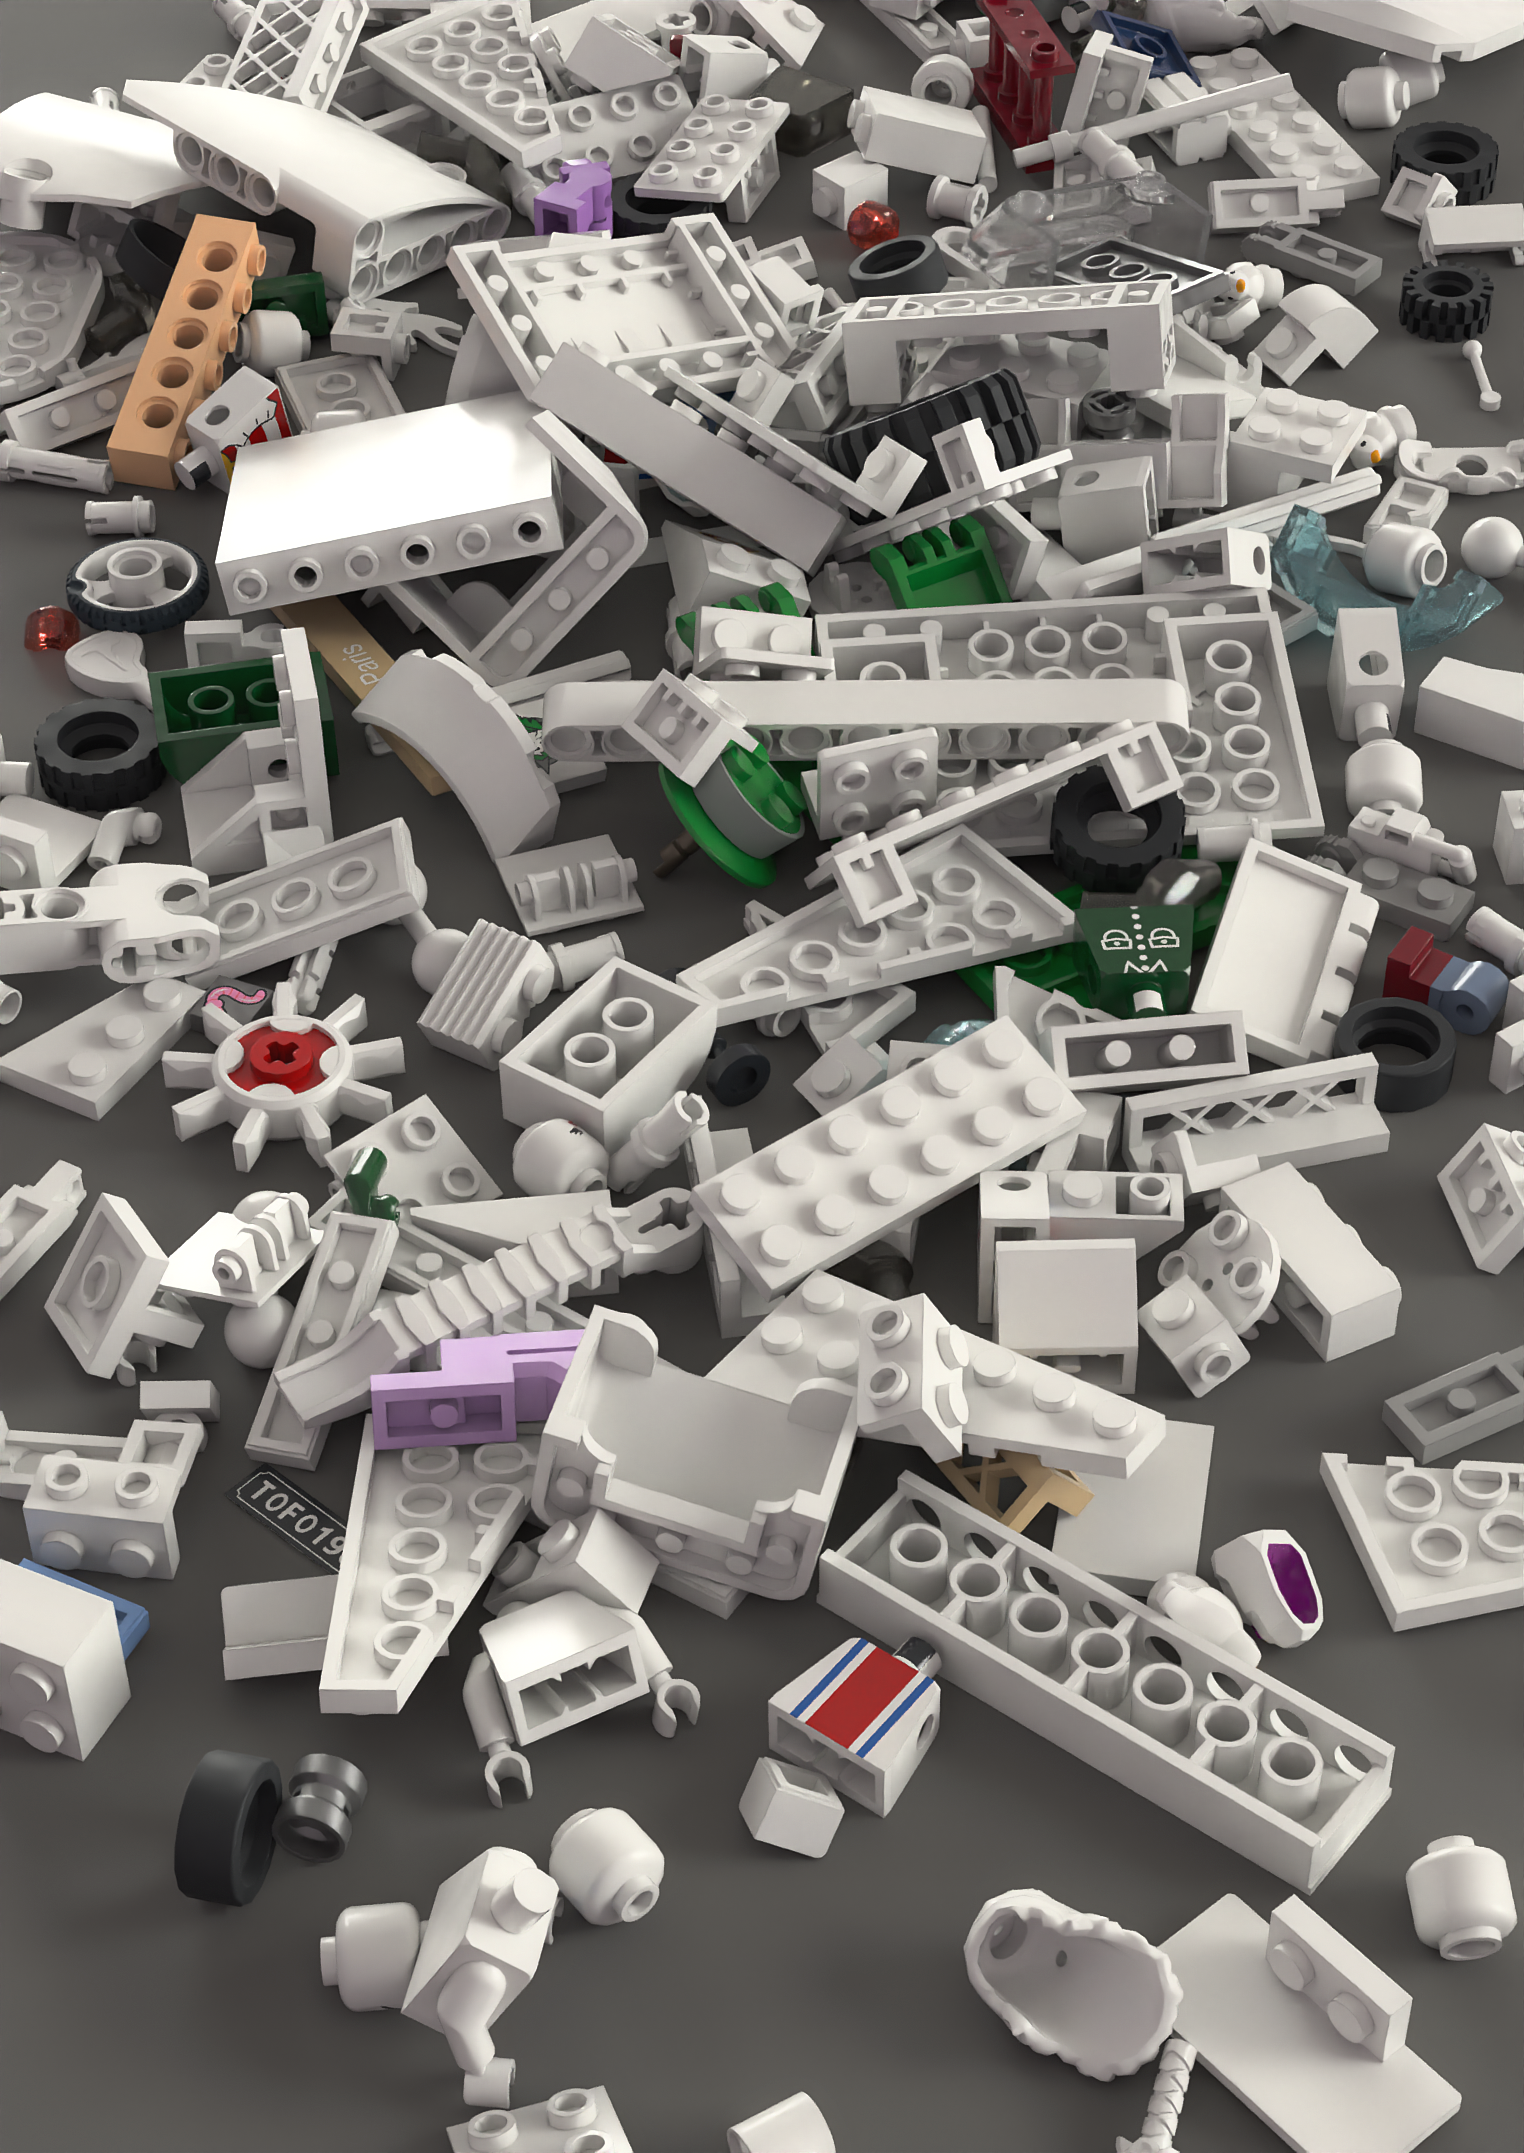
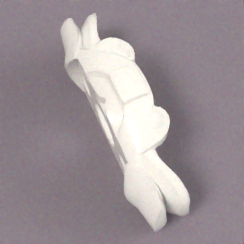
M1407 439L1400 443L1399 452L1395 456L1394 475L1396 479L1399 476H1404L1446 487L1449 489V493L1459 492L1469 495L1489 494V492L1519 489L1524 487V439L1510 441L1506 447L1432 448L1430 442ZM1472 460L1481 463L1487 472L1483 475H1466L1456 466L1460 462Z

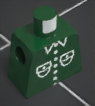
M1193 904L1074 909L1072 960L1093 1009L1097 1008L1121 1020L1187 1014L1194 920Z

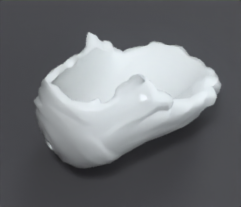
M1144 0L1142 6V21L1172 30L1184 52L1215 53L1221 49L1234 50L1248 40L1263 39L1267 32L1266 24L1262 19L1253 16H1237L1234 12L1227 9L1224 0Z
M1033 1888L1011 1890L986 1901L975 1919L964 1945L967 1973L971 1985L981 1999L1004 2021L1012 2031V2034L1021 2043L1029 2045L1037 2053L1046 2056L1056 2053L1064 2063L1075 2065L1078 2071L1087 2077L1093 2076L1100 2081L1111 2082L1115 2079L1116 2075H1135L1141 2065L1151 2062L1156 2058L1159 2046L1173 2032L1172 2025L1178 2017V2003L1183 1998V1990L1179 1984L1178 1977L1171 1973V1962L1168 1955L1162 1953L1155 1946L1148 1944L1147 1939L1139 1933L1124 1930L1117 1922L1109 1921L1107 1917L1092 1913H1080L1055 1901L1042 1891Z

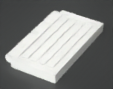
M1250 837L1239 859L1187 1014L1242 1009L1247 1052L1285 1068L1332 1060L1335 1032L1340 1018L1349 1008L1354 991L1353 985L1357 981L1367 949V941L1370 939L1379 910L1378 902L1374 898L1360 893L1363 884Z

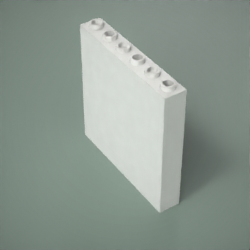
M522 390L238 447L215 562L229 615L564 549L563 499L561 496L562 462L525 427L532 417L545 410L533 402H528Z

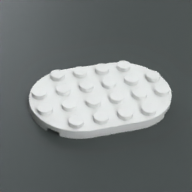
M33 231L0 232V409L4 404L20 401L43 392L50 387H55V376L69 371L66 360L74 357L78 362L103 305L105 286L99 260L95 255L87 257L81 253L79 243L73 240Z

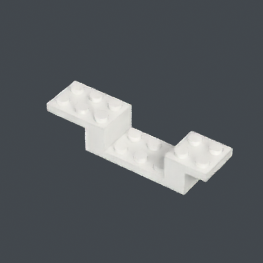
M1015 334L995 335V340L983 344H966L963 342V337H956L931 369V375L940 383L950 388L985 374L1007 368L1017 376L1025 399L1070 397L1071 440H1081V431L1087 425L1082 414L1083 399L1086 394L1096 389L1111 388L1108 350L1098 348L1089 342H1071L1048 335L1044 339L1035 341H1018L1015 338ZM1265 387L1237 431H1230L1229 448L1226 449L1228 503L1223 507H1208L1205 509L1221 513L1295 490L1304 478L1331 484L1365 430L1367 410L1350 407L1346 403L1337 400L1324 401L1299 395L1295 391L1286 388L1273 389ZM1136 411L1135 420L1129 425L1134 432V439L1171 438V429Z

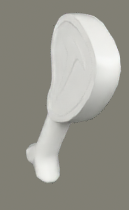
M107 630L93 634L68 649L65 655V668L70 681L77 687L103 698L115 697L116 700L137 699L153 712L148 671L145 668L146 654L142 639L136 633Z

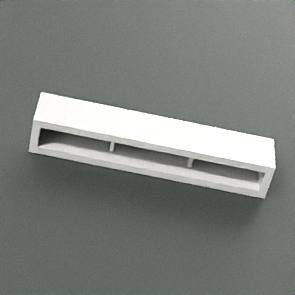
M563 341L531 393L530 400L545 411L549 410L561 421L779 557L803 569V572L811 577L815 576L848 523V520L838 512L842 504L841 501L813 486L810 493L805 492L791 483L796 474L770 457H767L762 465L744 454L749 444L721 427L715 436L698 425L703 416L681 401L675 399L669 407L652 396L657 387L636 373L629 370L626 376L622 378L606 368L611 359L591 345L582 342L577 350Z

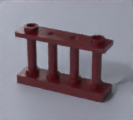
M976 0L989 19L990 25L988 63L982 67L969 68L974 79V96L980 105L988 108L991 122L1011 152L1018 148L1047 141L1048 135L1059 132L1052 122L1054 76L1075 73V62L1031 0ZM1051 159L1022 167L1026 174L1054 170V161Z

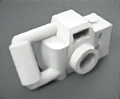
M1364 806L1348 826L1347 839L1353 840L1363 854L1368 852L1379 857L1388 858L1395 863L1434 877H1438L1441 874L1454 879L1460 885L1471 884L1476 879L1477 871L1471 850L1464 845L1455 846L1443 842V832L1436 828H1431L1429 820L1424 815L1398 807L1390 816Z

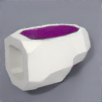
M1260 1530L1245 1534L1214 1550L1211 1557L1214 1576L1218 1579L1224 1595L1236 1606L1243 1623L1252 1626L1259 1639H1263L1269 1644L1274 1643L1282 1648H1294L1309 1641L1319 1630L1323 1622L1322 1597L1306 1553L1286 1530Z

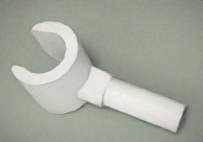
M132 1336L116 1367L117 1379L125 1387H131L136 1384L135 1369L131 1365L132 1363H144L152 1372H157L155 1345L152 1346Z

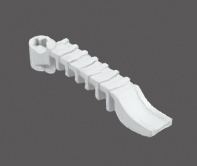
M672 1187L662 1189L627 1208L605 1207L602 1202H599L592 1206L591 1213L576 1220L567 1217L560 1221L558 1228L540 1235L538 1232L527 1236V1242L509 1251L503 1247L494 1252V1258L476 1266L470 1262L462 1266L461 1273L444 1281L436 1278L428 1282L427 1289L409 1297L404 1293L394 1298L395 1304L382 1310L375 1309L367 1313L353 1330L330 1347L274 1372V1382L304 1429L326 1425L352 1416L372 1407L370 1375L410 1373V1362L420 1372L437 1371L436 1347L440 1346L441 1339L470 1338V1331L481 1326L492 1336L503 1331L504 1315L515 1311L527 1320L536 1315V1300L548 1296L557 1305L568 1301V1285L579 1281L589 1290L599 1287L601 1270L610 1266L622 1278L632 1273L637 1275L646 1274L653 1270L667 1274H677L689 1270L698 1262L702 1254L704 1221L689 1203L691 1192L683 1188Z

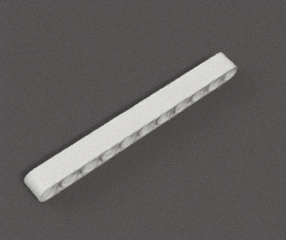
M1164 678L703 681L719 694L713 702L714 705L721 698L749 719L743 729L760 741L766 749L770 761L817 760V754L822 749L928 727L935 728L939 737L938 760L1045 759L1044 756L1062 746L1075 741L1082 745L1098 737V732L1126 719L1131 720L1134 728L1155 720L1171 757L1182 753L1190 742L1186 691L1180 683ZM654 681L565 682L550 687L545 693L543 700L541 745L544 752L556 760L566 762L659 761L621 727Z

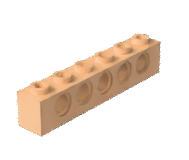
M196 214L106 446L114 481L176 490L179 477L176 474L174 464L193 451L185 426L187 417L211 396L212 391H216L221 387L224 358L227 352L232 353L235 349L239 318L241 314L248 313L252 301V283L255 276L263 274L265 268L266 248L264 245L259 244L256 223Z

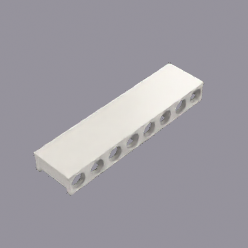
M907 1469L898 1477V1490L837 1552L828 1548L819 1557L818 1604L896 1650L910 1637H917L926 1641L936 1650L941 1659L942 1667L937 1673L939 1676L1309 1896L1391 1796L1392 1788L1389 1787L1395 1752L1393 1745ZM912 1499L920 1500L931 1507L940 1520L941 1528L923 1519L915 1509ZM970 1533L980 1534L993 1544L997 1553L992 1559L977 1548ZM1029 1567H1037L1046 1572L1056 1583L1059 1595L1050 1593L1041 1587L1033 1578ZM1089 1601H1095L1106 1606L1115 1615L1119 1623L1114 1628L1103 1623L1092 1611ZM1150 1636L1162 1638L1170 1643L1178 1652L1182 1665L1172 1663L1164 1658L1153 1646ZM1212 1672H1219L1233 1679L1241 1688L1244 1696L1238 1700L1228 1695L1216 1683ZM1275 1709H1285L1295 1714L1306 1726L1309 1736H1300L1287 1728L1279 1719ZM1340 1746H1350L1361 1752L1372 1765L1369 1772L1365 1773L1354 1767L1344 1757Z

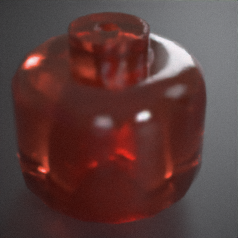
M866 200L858 204L851 212L847 223V234L851 243L867 251L871 247L887 240L898 238L900 220L897 212L889 206L874 200Z
M55 605L35 609L28 615L25 622L24 647L33 650V652L42 651L47 648L67 651V649L79 642L81 628L78 618L72 612Z

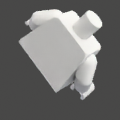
M563 1591L531 1605L523 1601L511 1602L502 1608L495 1620L485 1623L479 1630L484 1652L472 1659L462 1693L463 1702L479 1751L488 1752L490 1757L485 1768L489 1799L498 1808H503L498 1783L504 1778L515 1777L520 1779L524 1784L527 1799H530L533 1793L530 1765L527 1759L520 1753L511 1751L510 1744L515 1739L522 1747L649 1693V1685L656 1695L652 1723L657 1732L667 1738L674 1737L677 1721L671 1708H678L684 1711L689 1721L696 1725L700 1708V1694L697 1687L689 1681L671 1678L669 1672L673 1669L671 1662L644 1620L633 1611L601 1606L577 1591Z
M505 1847L487 1849L439 1886L401 2013L445 2034L456 2063L460 2068L466 2070L463 2099L466 2104L509 2109V2086L513 2085L515 2080V2060L493 2057L495 2047L488 2029L531 1981L538 1966L543 1944L551 1945L553 1942V1920L555 1916H562L564 1900L557 1897L559 1888L554 1878L537 1869L534 1861L526 1854Z

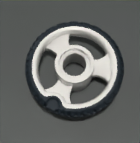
M131 538L100 546L80 558L71 568L66 579V596L69 607L82 623L102 632L107 630L113 632L127 631L137 635L166 630L188 620L202 608L210 591L208 569L201 556L186 545L161 538ZM171 567L185 574L189 578L187 586L181 591L166 588L165 568ZM108 573L109 580L95 581L102 575ZM107 603H113V606L105 605Z

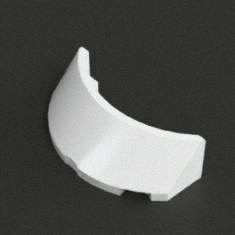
M422 649L411 650L401 655L355 708L352 716L359 723L374 724L394 733L430 762L465 807L494 864V859L533 851L551 841L561 802L554 783L548 781L536 766L534 760V752L537 749L536 745L504 699L498 696L479 674L456 658L445 653L433 659L427 657Z

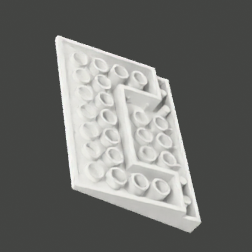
M1267 587L815 615L816 656L835 659L834 671L820 680L1164 678L1174 680L1180 683L1186 691L1190 731L1188 747L1182 753L1172 757L1184 784V787L1177 791L1178 798L1182 799L1185 805L1184 817H1186L1183 845L1197 844L1196 827L1203 826V828L1250 824V819L1253 817L1258 818V823L1270 822L1272 839L1324 836V819L1278 611L1272 612ZM1252 664L1265 673L1259 679L1250 674ZM1203 680L1206 692L1199 696L1198 699L1204 704L1196 708L1192 705L1189 688ZM1193 715L1202 721L1197 727L1192 726ZM1044 759L938 760L936 805H939L938 801L963 788L972 786L975 791L993 782L992 778L1010 768L1023 763L1028 768ZM1068 780L967 822L965 825L1005 857L1054 854V851L1050 850L1049 842L1053 802H1056V793L1061 785L1065 786ZM1107 811L1095 814L1087 826L1088 833L1093 840L1111 847L1122 848L1139 845L1144 841L1148 833L1144 820L1130 813L1124 814L1121 811ZM885 827L863 832H865L868 841H870L869 835ZM843 835V836H841V837H842V840H844V839H846V838H848V837H851V836H844V835ZM935 837L897 852V854L901 856Z

